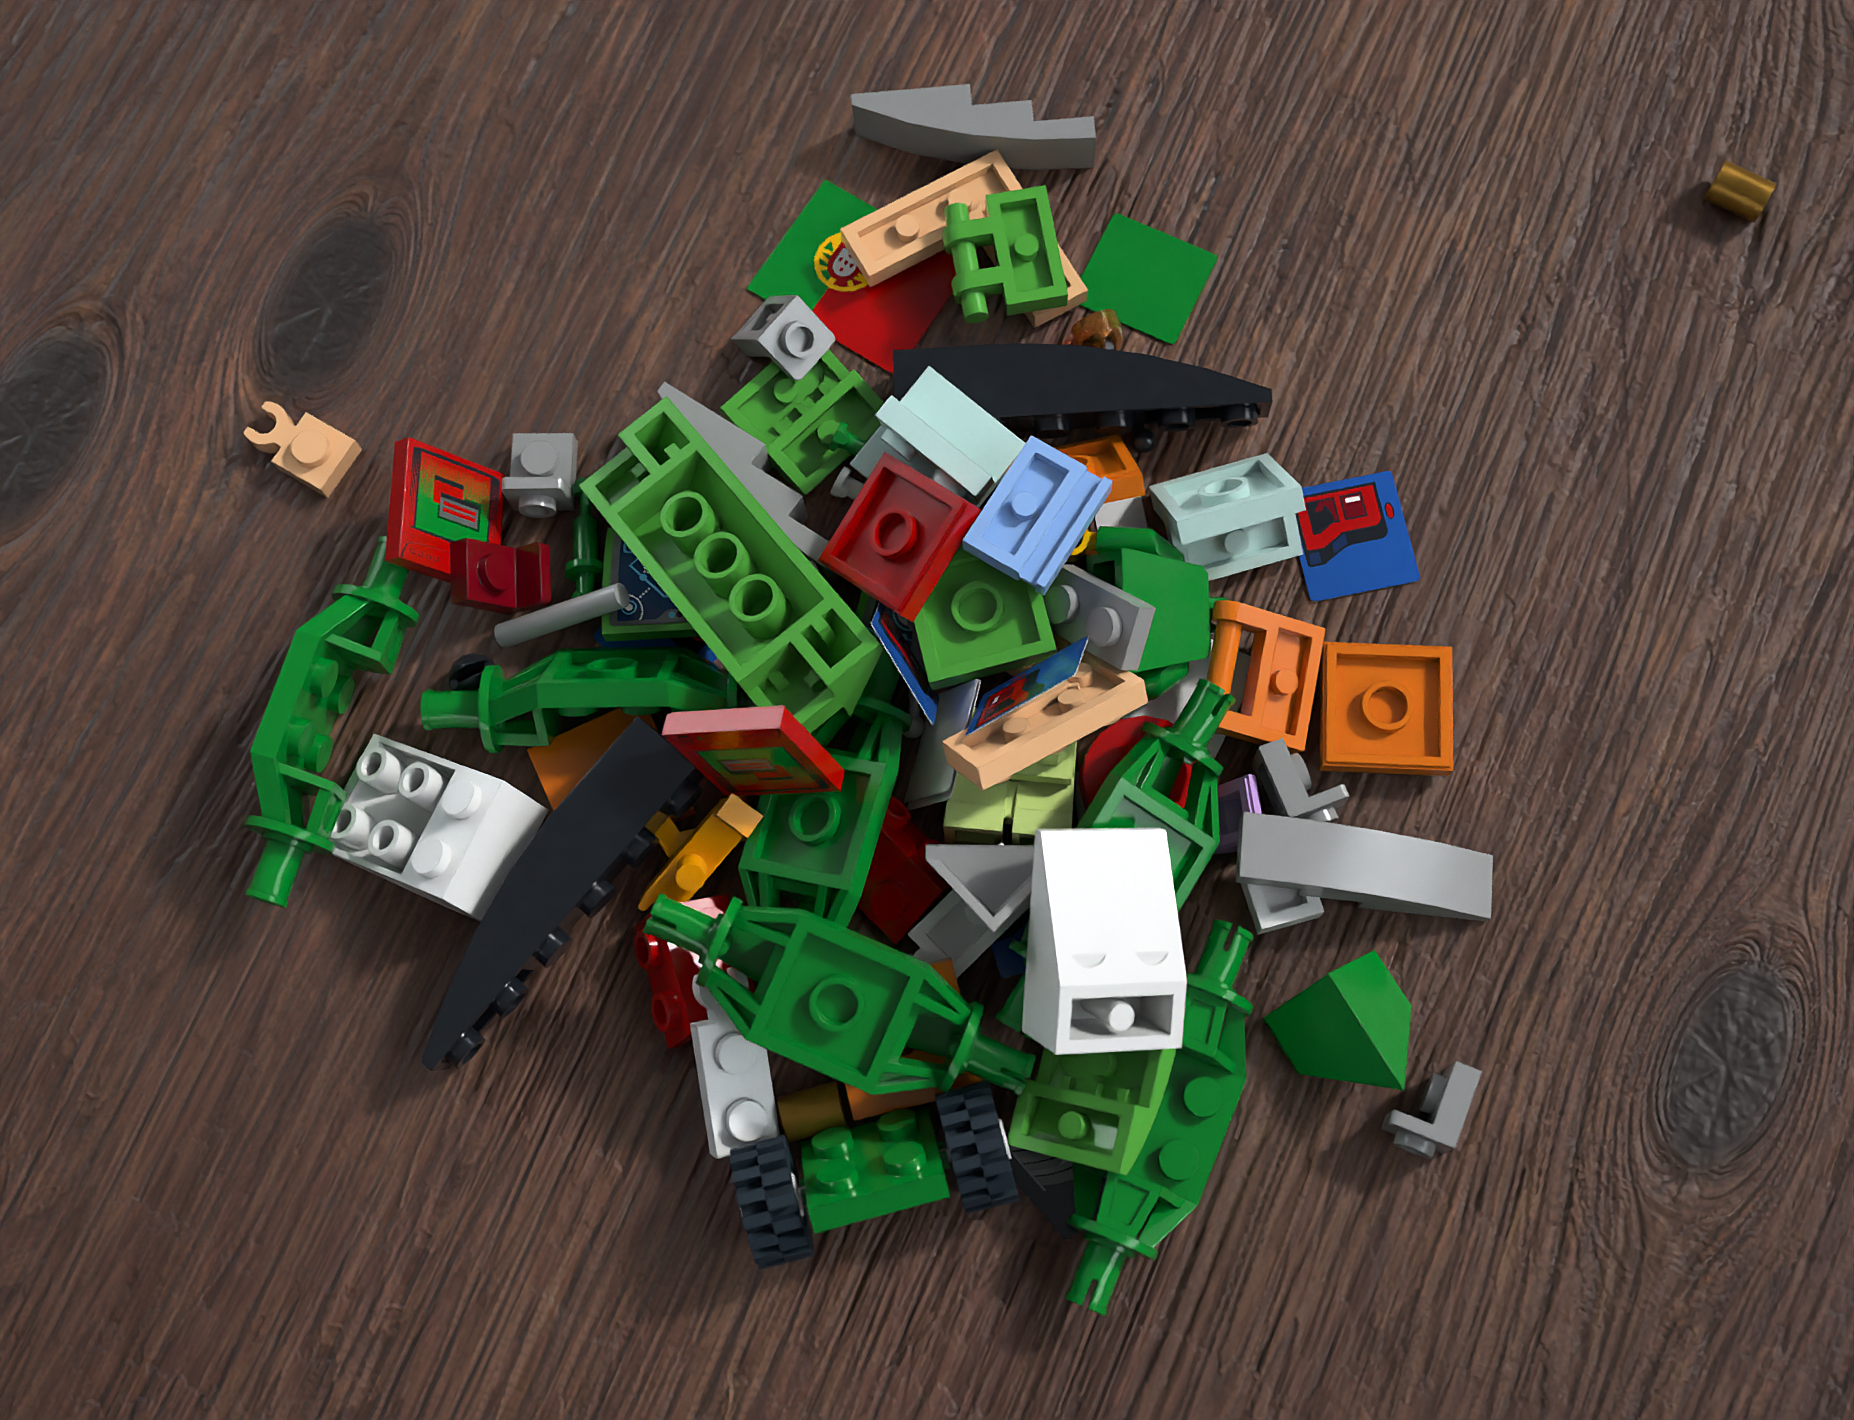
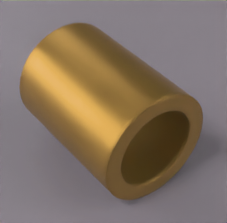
M1725 160L1704 200L1755 223L1768 202L1776 183Z
M836 1081L777 1097L781 1120L789 1143L815 1136L827 1128L847 1127L846 1116Z

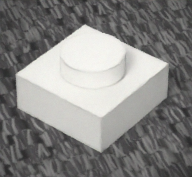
M1241 883L1257 934L1316 919L1324 913L1320 897L1297 895V889Z

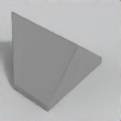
M926 845V860L993 932L1031 894L1034 846Z

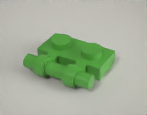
M1046 185L985 195L987 213L985 218L970 220L968 207L964 203H953L944 208L947 227L942 231L943 243L946 253L953 257L956 276L952 279L951 285L955 302L962 304L965 322L976 324L988 319L986 299L989 296L1003 294L1007 316L1067 306L1068 291ZM993 245L997 267L979 269L976 250L982 246Z

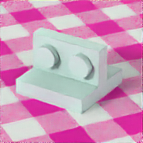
M928 366L901 401H898L891 395L875 414L881 426L851 461L850 465L868 479L882 454L886 452L979 508L1003 479L1026 443L933 368Z
M1268 453L1149 486L1153 509L1165 523L1168 541L1183 553L1185 562L1203 566L1208 573V581L1303 555L1295 513L1306 510L1302 486Z

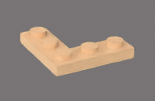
M996 149L841 228V240L867 283L872 287L945 249L942 231L947 227L944 216L945 207L953 203H964L968 207L970 220L987 217L985 195L1019 190L1022 187ZM1059 244L1058 248L1068 291L1067 306L1025 313L1034 328L1087 301L1088 289ZM993 245L983 246L991 261L997 267Z
M1052 632L1057 652L1073 644ZM1084 650L1077 673L1070 679L968 736L965 735L968 730L967 728L943 740L942 744L947 764L982 790L992 785L1003 783L1018 771L1049 755L1063 751L1069 744L1103 726L1116 723L1125 714L1148 703L1145 682L1132 672L1120 670ZM1038 663L1006 672L1015 677Z

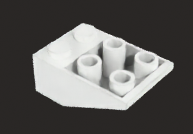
M373 734L344 788V791L348 794L329 840L336 845L332 855L481 922L510 870L537 834L548 809L504 780Z
M1162 828L1036 829L1022 1031L1055 1055L1182 1048L1187 977L1166 830Z

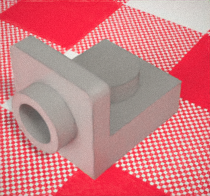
M798 295L769 296L731 340L746 356L770 357L791 380H801L833 345L835 336Z
M574 433L513 434L510 477L502 478V492L514 511H519L521 514L529 517L546 518L555 515L556 511L574 510L575 495H573V487L576 482L578 441Z
M1283 738L1258 747L1251 762L1273 815L1335 823L1339 819L1336 812L1344 806L1350 797L1344 784L1309 797L1306 790L1311 789L1312 785L1307 767L1298 753L1290 755Z
M1455 1061L1444 1070L1443 1076L1432 1073L1419 1106V1111L1429 1114L1427 1121L1425 1122L1400 1111L1392 1110L1385 1115L1381 1129L1396 1135L1393 1142L1396 1147L1423 1158L1432 1159L1435 1151L1445 1154L1455 1149L1482 1071Z

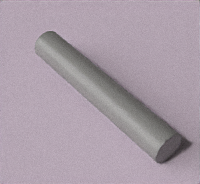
M616 583L497 624L494 629L495 638L501 647L507 648L614 612L629 605L628 591L623 584Z

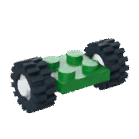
M985 1080L955 1088L947 1093L940 1092L935 1094L948 1145L947 1148H945L944 1141L937 1142L929 1107L915 1111L909 1109L894 1110L884 1114L878 1121L852 1128L841 1126L827 1128L817 1133L811 1139L800 1141L803 1179H799L792 1151L784 1135L730 1149V1164L733 1169V1183L737 1190V1202L742 1214L744 1230L747 1231L750 1250L753 1251L754 1260L759 1270L814 1256L809 1216L814 1233H819L950 1197L944 1170L951 1168L949 1161H952L966 1214L1018 1201L1019 1197L1009 1161L1012 1158L1002 1120L998 1119L988 1081Z

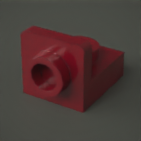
M471 538L450 542L451 604L507 615L549 604L551 600L550 548L548 544L534 542L512 548Z

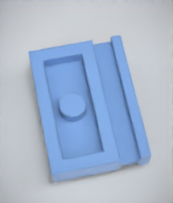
M1031 435L963 538V550L1015 580H1023L1035 587L1036 592L1044 596L1112 491L1113 481L1105 476L1103 479L1087 471V466Z

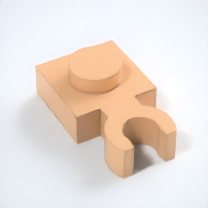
M265 401L262 409L270 418L276 421L274 429L269 433L261 434L247 427L243 433L261 452L277 453L272 459V463L281 472L329 498L361 452V447L354 439L307 412L295 426L293 420L280 405Z

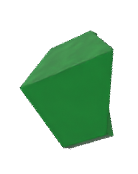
M1375 950L1326 974L1263 1018V1021L1298 1076L1308 1075L1405 1090L1412 1006Z

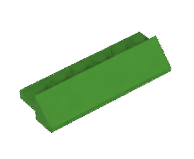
M666 396L618 434L627 447L582 482L579 487L757 707L784 705L809 733L813 732L841 708L851 717L884 650L882 645Z

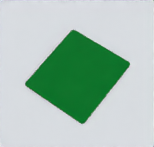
M1115 213L1081 276V280L1088 289L1087 301L1080 305L1164 342L1175 344L1218 257L1216 254Z

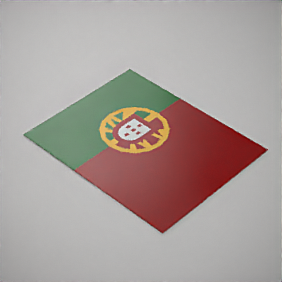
M825 179L746 289L765 300L769 296L798 295L834 334L835 341L894 375L893 350L914 349L952 295L951 281L956 276L953 257L946 253L944 249L870 287L843 244L840 229L878 209Z

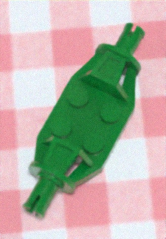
M380 536L378 538V545L363 585H335L331 596L336 602L296 630L251 747L250 755L262 817L247 815L244 826L261 834V838L266 841V844L245 895L257 901L286 908L288 905L287 900L304 854L311 855L312 852L325 855L333 854L336 845L329 838L348 793L335 782L316 776L315 773H321L329 762L333 747V740L329 735L337 714H343L352 700L354 680L351 676L354 670L392 675L406 629L417 626L419 613L399 600L409 569L385 562L387 536ZM310 796H315L316 799L309 818Z
M882 642L881 645L884 650L851 717L841 708L810 733L845 770L841 791L760 795L756 811L763 815V818L747 838L738 866L749 906L781 908V894L799 901L798 909L806 910L847 928L861 898L897 778L902 732L909 731L913 718L908 713L891 704L900 672ZM847 720L858 723L847 751L826 747Z
M685 646L560 648L506 680L503 670L499 665H487L482 672L478 690L433 691V689H426L422 693L420 710L421 721L425 730L479 728L484 749L488 753H499L503 750L504 745L550 746L559 732V714L571 717L585 716L596 712L597 707H622L624 714L641 716L657 713L661 710L662 706L671 707L672 712L750 708L757 706L729 671L724 670ZM532 711L534 720L508 721V719Z
M1199 678L1196 683L1197 687L1172 728L1168 726L1162 728L1146 721L1143 723L1140 732L1144 737L1111 770L1076 829L1162 828L1166 830L1177 914L1220 844L1217 778L1222 773L1223 766L1209 756L1210 752L1206 749V746L1229 708L1236 701L1231 694L1226 693L1223 695L1224 689L1202 678ZM1183 762L1192 766L1184 809L1168 799ZM1029 919L1021 941L1018 942L1013 939L1008 946L1024 957L1022 964L1025 966L1027 961ZM1025 969L1003 1008L996 1014L995 1018L1032 1040L1030 1036L1022 1031Z
M663 893L659 894L650 913L652 916L650 919L648 918L643 933L649 936L651 934L699 955L697 962L702 964L695 984L709 989L745 1040L872 1095L936 1087L947 1093L957 1075L961 1077L964 1071L1010 1090L1012 1094L1020 1096L1026 1086V1082L1023 1081L1024 1077H1030L1036 1056L1030 1053L1026 1054L980 1034L982 1027L979 1026L984 1006L974 1001L970 1005L929 964L803 909L742 906L743 901L733 897L725 915L719 913L714 918L672 900ZM718 959L759 983L755 993L753 994L716 965ZM904 1047H909L945 1057L943 1064L902 1058L900 1056Z
M1213 920L1212 930L1195 973H1186L1187 986L1182 1048H1176L1171 1072L1157 1115L1127 1175L1072 1162L1075 1214L1069 1213L1066 1223L1084 1232L1082 1238L1086 1239L1088 1243L1064 1299L1082 1306L1091 1281L1096 1280L1097 1285L1087 1309L1103 1316L1107 1314V1306L1126 1258L1134 1259V1256L1137 1255L1155 1261L1159 1251L1154 1247L1198 1206L1246 1082L1244 1018L1250 1017L1254 1007L1252 1003L1238 995L1232 987L1249 943H1252L1254 936L1246 929L1238 926L1228 951H1224L1223 946L1232 926V923ZM1102 1177L1106 1178V1182L1097 1215V1220L1095 1222L1092 1220L1095 1212ZM1158 1200V1202H1157V1204H1156V1206H1155L1153 1212L1151 1213V1215H1150L1148 1221L1146 1222V1224H1145V1226H1144L1142 1232L1140 1233L1138 1239H1135L1136 1236L1138 1235L1140 1229L1142 1228L1144 1222L1146 1221V1219H1147L1149 1213L1151 1212L1153 1206L1155 1205L1156 1201Z

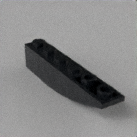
M1031 343L893 350L894 397L898 401L902 400L927 367L930 366L1011 432L1034 431L1035 437L1044 439L1066 437L1071 434V429L1096 427V433L1101 435H1121L1132 432L1133 424H1158V429L1161 431L1178 432L1193 429L1197 421L1221 420L1222 427L1245 428L1258 424V418H1267L1272 405V389L1208 368L1141 353L1081 345Z
M638 716L548 817L512 867L476 928L446 992L421 1063L430 1071L449 1070L452 1065L459 1069L476 1055L485 1042V1038L480 1035L485 1027L496 1015L501 1018L508 1016L523 1001L529 992V988L524 984L540 964L548 968L565 953L573 941V938L567 933L584 914L592 918L605 907L616 892V888L611 883L628 864L632 868L639 866L657 846L659 838L654 834L671 814L676 819L680 818L700 797L703 789L697 784L705 775L667 739Z

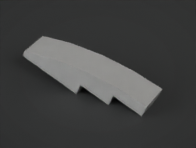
M970 84L851 94L856 136L909 153L969 164L997 149L1009 168L1029 170L1094 168L1096 143L1094 116L1034 121L1032 100L972 105Z
M664 382L658 390L660 399L662 400L667 396L803 555L809 561L813 560L822 577L832 587L840 575L818 561L829 541L803 525L808 516L802 495L768 475L772 466L766 445Z
M1243 812L1240 817L1236 883L1297 889V895L1356 901L1358 902V908L1487 922L1491 919L1493 855L1410 836L1316 820Z

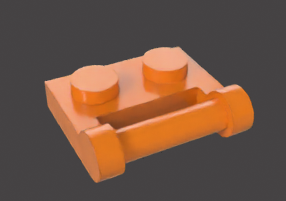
M1215 601L1211 623L1216 625L1206 680L1224 689L1223 695L1226 693L1230 694L1241 631L1254 633V640L1241 712L1237 713L1228 710L1214 734L1227 735L1258 745H1265L1283 738L1290 754L1304 752L1326 628L1236 601Z

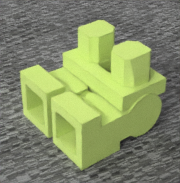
M974 707L972 719H973V716H974V714H975V712H976V710H977V708H975V707ZM1077 741L1069 744L1063 751L1049 755L1018 771L1009 780L992 785L985 790L980 789L958 772L952 796L947 800L943 823L945 843L998 845L1000 842L1003 843L1005 824L1013 825L1012 845L1034 846L1036 829H1072Z

